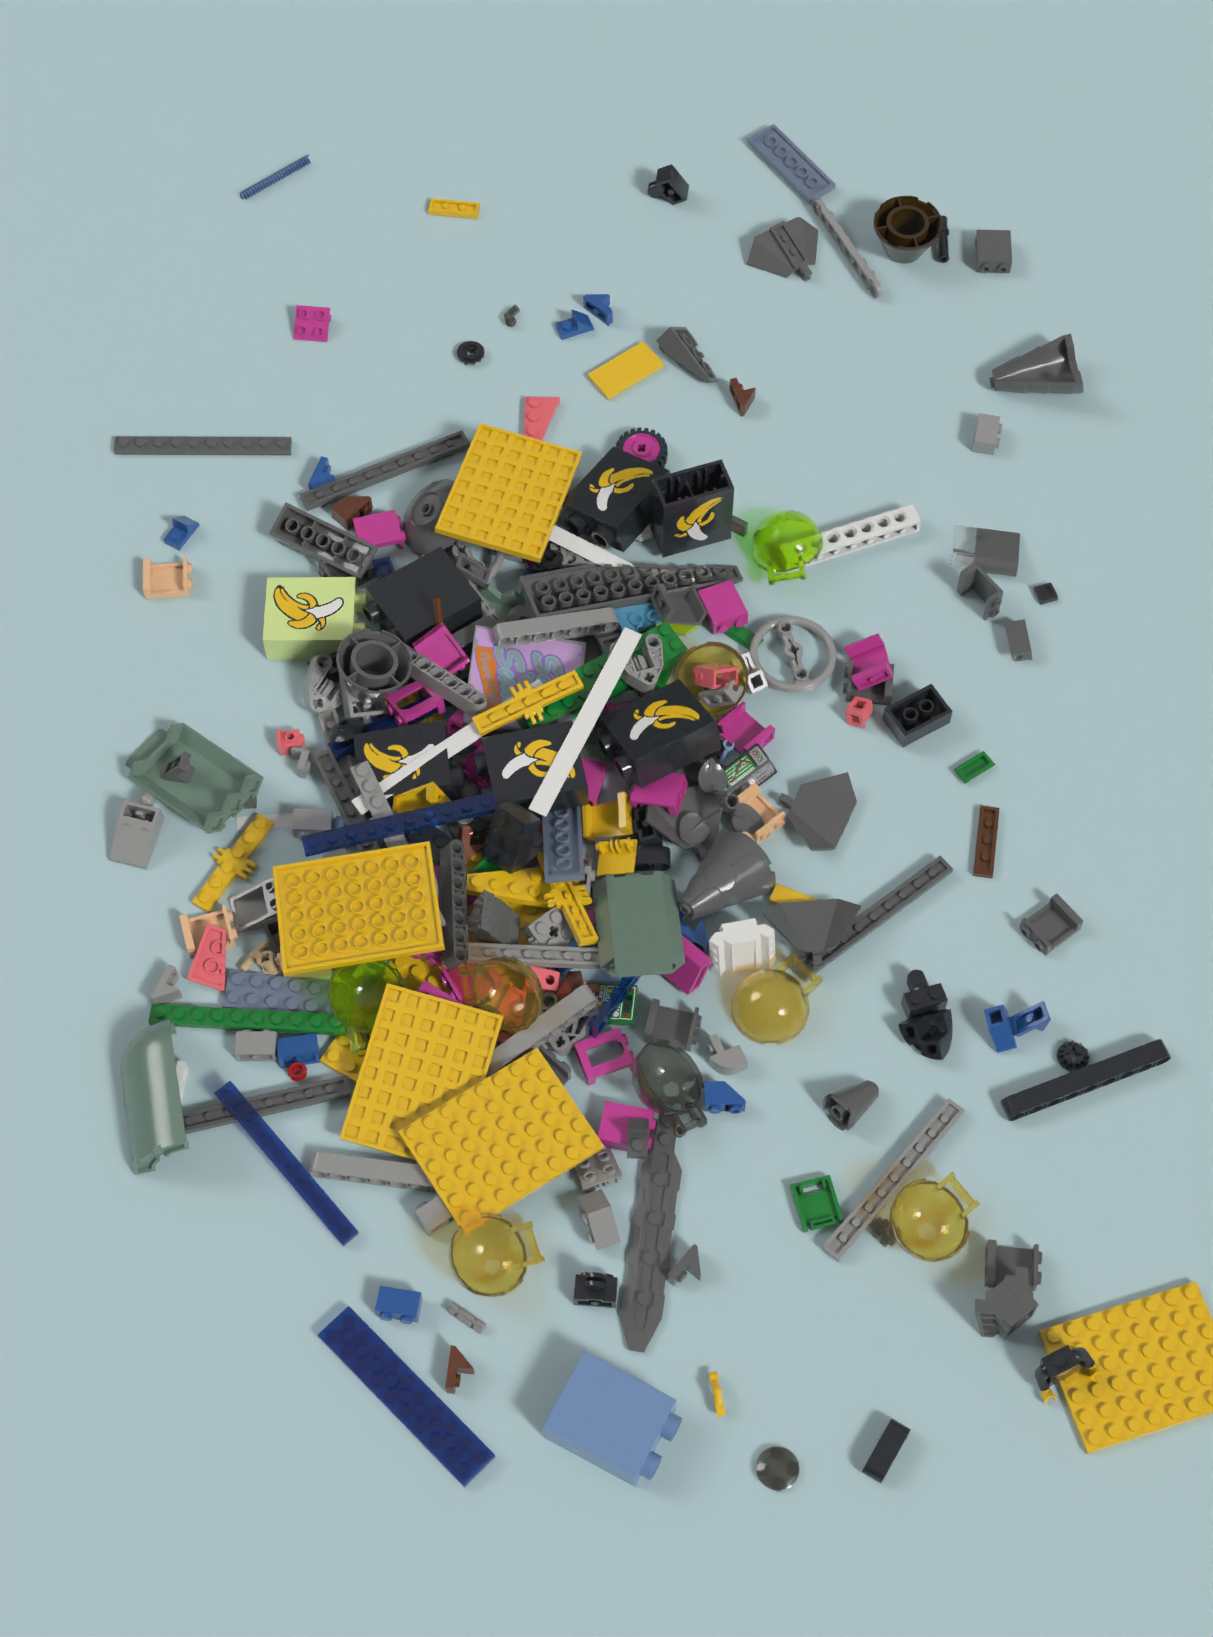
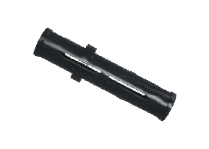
M941 216L942 229L938 237V261L946 263L949 261L948 218Z

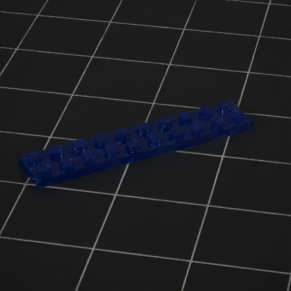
M350 1306L345 1308L317 1335L464 1488L496 1457Z

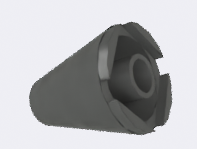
M866 1080L826 1095L823 1099L824 1110L828 1109L829 1115L827 1117L838 1129L850 1130L878 1098L879 1088L876 1083Z

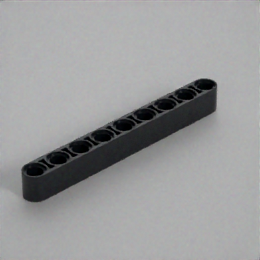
M1158 1039L1007 1096L1000 1101V1104L1008 1120L1014 1121L1164 1064L1171 1059V1056L1162 1039Z

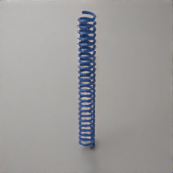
M307 154L301 157V159L287 165V167L282 168L279 172L276 171V173L262 179V181L257 182L254 186L246 188V190L240 192L241 199L243 200L241 193L247 200V197L250 198V195L252 197L253 194L256 195L258 190L261 192V189H267L270 185L272 186V183L275 184V182L280 181L283 177L286 178V175L289 176V174L294 173V170L297 172V169H302L305 167V164L308 166V163L311 164L307 156L310 155Z

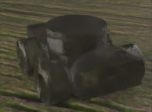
M879 1217L871 1225L873 1229L871 1235L874 1238L880 1236L882 1239L879 1242L883 1247L887 1245L892 1247L900 1240L898 1236L900 1232L895 1227L891 1228V1223L888 1219L882 1220Z

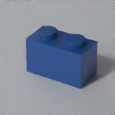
M380 1286L375 1306L376 1316L384 1321L397 1319L404 1324L418 1323L423 1300L422 1293Z

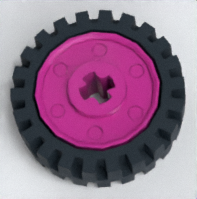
M639 427L635 431L633 428L630 429V433L628 431L624 432V436L621 435L619 440H617L616 448L660 467H665L668 456L667 443L660 433L655 434V430L652 429L649 432V428H644V431H642L641 427Z

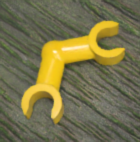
M717 1371L708 1372L714 1396L715 1413L717 1417L726 1416Z

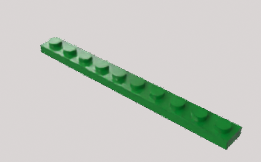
M152 1004L148 1022L150 1025L172 1019L175 1027L227 1030L250 1029L253 1031L270 1029L282 1033H317L318 1035L346 1036L349 1017L348 1014Z

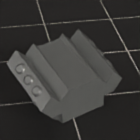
M483 890L482 894L480 893L479 897L475 900L474 909L467 919L468 932L482 943L518 945L520 915L514 913L513 909L501 899L494 897L495 894Z
M1016 1266L1015 1276L1005 1275V1279L990 1291L986 1290V1300L975 1299V1315L981 1337L993 1338L1000 1333L1006 1339L1035 1314L1039 1304L1033 1298L1034 1293L1027 1267Z

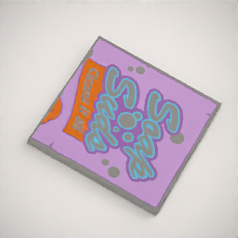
M475 625L468 685L487 697V709L489 710L512 697L509 690L511 686L518 692L516 684L520 683L524 689V680H527L529 685L538 679L545 684L584 665L586 643L559 639L501 648L497 644L493 628ZM464 712L462 725L467 726L473 722L472 716ZM516 721L496 729V731L508 733L522 730Z

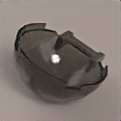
M652 1040L639 1051L632 1068V1084L640 1101L651 1111L662 1114L674 1135L680 1138L685 1136L686 1132L696 1127L701 1128L707 1125V1118L698 1105L701 1089L704 1088L702 1076L693 1059L681 1047L675 1049L667 1045L670 1043L667 1040ZM689 1113L692 1121L683 1124L679 1116Z

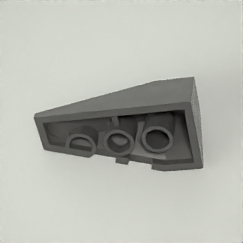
M669 327L656 340L659 344V349L705 382L716 383L718 381L710 365L703 361L705 356L697 350L696 346L698 344L686 327Z

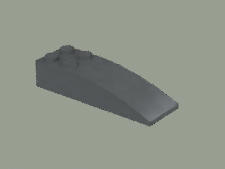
M285 502L269 532V535L275 540L361 580L378 550L377 546Z

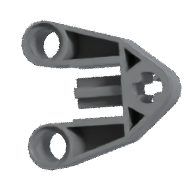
M649 634L646 637L642 648L644 657L637 655L633 660L630 657L620 676L625 683L644 694H649L654 690L663 668L662 639L657 634ZM617 642L611 645L607 659L609 658Z
M319 654L311 659L303 684L304 706L310 713L333 709L343 704L340 683L335 687L328 699L326 697L335 686L332 680L326 678L318 691H316L332 665V659L327 654ZM319 658L324 660L323 667H320L318 664ZM313 701H317V707H313V705H315L313 704Z
M547 992L541 996V1015L551 1008L547 1007L549 1001L554 1000V1005L560 1001L554 993ZM597 1005L591 1012H587L573 1023L572 1032L571 1024L549 1040L558 1055L566 1056L574 1050V1043L587 1038L600 1014V1009Z

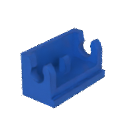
M317 1033L277 1039L280 1068L290 1067L295 1062H300L304 1065L320 1063Z

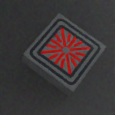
M732 515L731 531L745 537L748 530V522Z

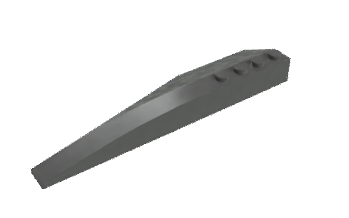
M586 564L520 576L519 580L528 616L531 619L607 607L615 609L651 603L650 596L657 584H664L669 596L685 597L691 587H695L696 591L729 580L736 584L742 582L743 578L737 566L714 565L713 568L697 565L696 568L686 567V565H678V567H670V565H639V567H633L630 564H623L622 567H612V564H604V567L595 566V564Z

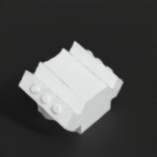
M755 918L721 924L719 932H715L709 940L710 958L713 960L711 972L721 977L725 970L734 975L735 972L753 969L757 971L761 965L770 969L776 961L774 929L766 924L758 925Z

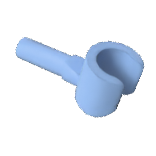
M727 740L723 742V753L718 762L719 764H723L727 755L733 753L734 743L731 747H727Z

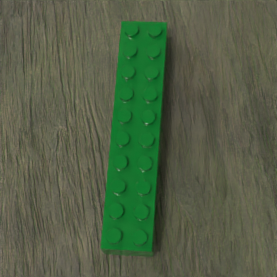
M666 621L643 633L631 655L632 660L637 655L644 657L642 648L646 637L649 634L659 635L662 639L663 668L661 672L682 662L685 659L688 648ZM609 652L575 669L584 685L583 689L543 707L541 714L544 720L539 721L537 716H534L537 722L534 725L530 719L526 720L524 716L515 720L520 728L524 730L577 718L608 660ZM620 677L607 701L633 687L625 683Z

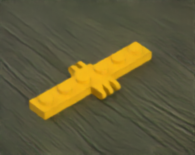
M573 670L534 689L531 688L527 680L523 681L524 689L520 683L516 684L518 692H516L513 686L509 687L513 699L472 717L480 736H483L523 716L526 720L530 719L533 725L537 723L534 716H537L539 721L544 720L541 714L543 707L584 688L577 672Z
M258 813L231 849L226 848L223 850L220 847L216 849V852L221 856L213 853L211 857L216 861L218 867L192 900L194 906L206 913H210L236 877L246 882L249 880L246 874L252 876L254 873L250 868L254 870L258 868V865L249 859L275 826L274 821Z
M538 852L537 859L544 872V852ZM571 881L549 883L552 890L544 895V899L547 901L546 904L548 907H556L562 910L578 946L597 944L599 938L583 905L592 903L585 885L573 886Z

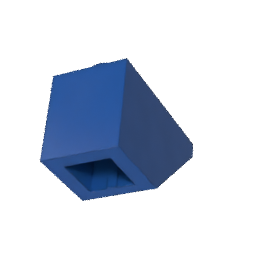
M1002 1004L985 1009L984 1013L988 1029L997 1053L1017 1048L1008 1010Z
M725 1081L704 1082V1111H709L712 1114H717L721 1111H729L732 1114L745 1112L746 1100Z

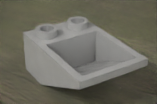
M362 670L370 675H379L371 670ZM339 672L345 719L363 718L362 722L365 726L363 732L374 731L375 723L370 717H379L387 714L385 698L373 703L362 702L356 699L349 692ZM371 705L374 707L373 711L369 710Z
M144 793L140 797V804L124 800L117 819L109 857L110 861L147 869L164 821L161 809L152 807L155 804V797L151 793Z
M274 877L229 899L236 930L239 934L263 928L262 922L277 916Z

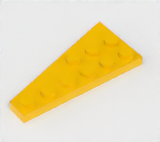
M541 867L525 868L512 874L505 870L467 874V895L479 897L480 893L482 894V891L486 890L495 894L494 897L502 901L547 909L553 908L548 907L547 901L544 899V895L552 889L549 883H545V875ZM583 880L571 881L573 886L583 885Z

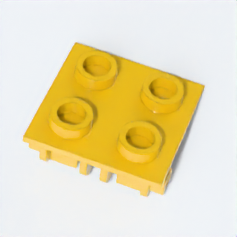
M627 838L614 841L611 839L610 842L601 840L599 843H596V850H599L597 876L634 873L638 840Z

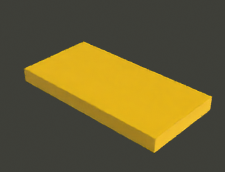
M642 341L587 375L588 379L609 400L663 368L664 363Z

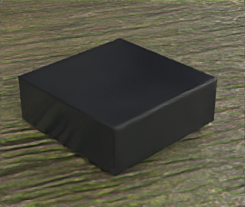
M1051 582L1034 587L1033 591L1040 605L1057 601L1058 595Z

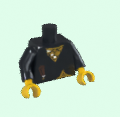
M1067 1345L1041 1359L1040 1366L1035 1370V1378L1041 1390L1040 1396L1046 1405H1048L1047 1400L1051 1397L1055 1402L1057 1400L1050 1386L1085 1368H1088L1093 1381H1096L1094 1376L1096 1374H1101L1104 1377L1100 1365L1095 1364V1361L1085 1348H1075Z

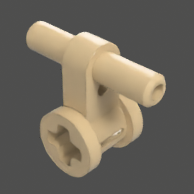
M263 940L256 950L253 949L249 953L248 959L240 967L242 972H247L254 963L263 967L262 970L266 975H276L280 971L274 954L271 951H265L270 946L268 940Z

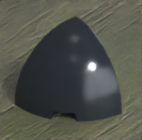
M951 1009L920 1014L898 1024L905 1041L909 1046L913 1045L920 1050L922 1056L934 1060H943L946 1057L951 1046L953 1033Z

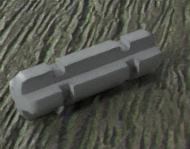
M455 1302L449 1306V1314L454 1317L457 1316L459 1321L470 1328L473 1327V1330L477 1333L483 1332L486 1327L485 1322L480 1319L477 1320L476 1316L464 1308L461 1309Z

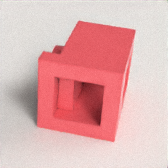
M855 696L845 710L847 724L865 728V723L874 711L872 700Z
M299 729L276 730L280 756L291 754L292 747L298 748L305 745L304 734H300Z

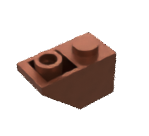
M370 496L343 497L331 507L332 518L349 530L354 526L353 518L363 517L372 511V498Z

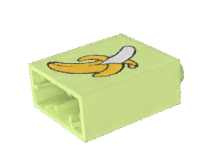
M356 577L267 578L263 644L267 660H311L319 654L328 655L337 652L340 643L346 636L357 630L366 629L365 623H358V614H364L362 606L367 603L366 591H358Z

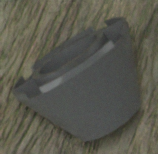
M361 629L352 632L342 640L337 650L336 663L349 692L362 702L373 703L382 700L404 685L411 674L412 656L409 649L402 640L384 630L378 632L370 631V629ZM362 670H371L380 675H370Z

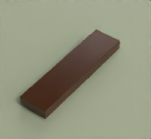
M980 805L973 876L991 879L993 877L1000 808Z

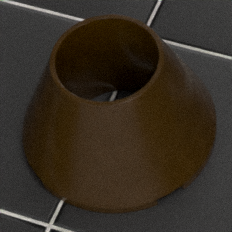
M897 196L882 203L878 211L875 212L874 230L888 257L897 263L907 264L918 260L940 235L942 218L939 211L930 202L925 203L918 200L919 197Z

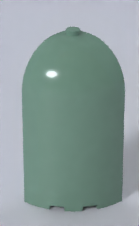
M172 1019L155 1023L139 1032L126 1047L121 1061V1080L134 1175L155 1171V1166L160 1161L159 1157L162 1154L167 1157L175 1152L189 1149L172 1042V1034H177Z

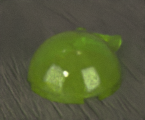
M781 510L767 516L757 526L751 545L753 558L759 568L762 567L768 571L769 585L797 578L804 580L806 579L805 564H809L815 557L818 558L822 550L823 538L818 526L809 516L795 510ZM799 568V571L774 575V572H787Z
M385 960L337 967L331 975L327 988L328 1003L335 1018L348 1029L352 1054L358 1053L361 1050H367L369 1042L358 1043L356 1032L372 1033L386 984L389 983L406 988L404 979L398 969H394Z

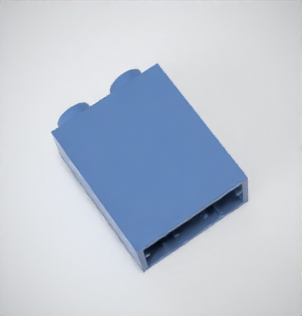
M584 1351L543 1425V1434L547 1440L636 1487L641 1476L648 1480L653 1478L662 1460V1456L654 1451L661 1438L670 1442L673 1440L683 1418L674 1414L676 1411V1399Z

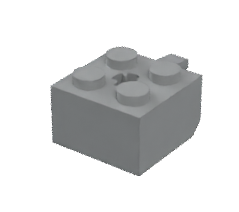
M556 907L549 909L522 930L528 938L529 945L567 947L576 940L563 912Z

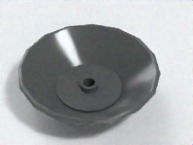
M443 479L434 481L421 489L410 501L403 517L402 530L405 533L406 544L414 552L426 555L439 547H442L444 550L457 540L435 533V526L453 487L454 480Z

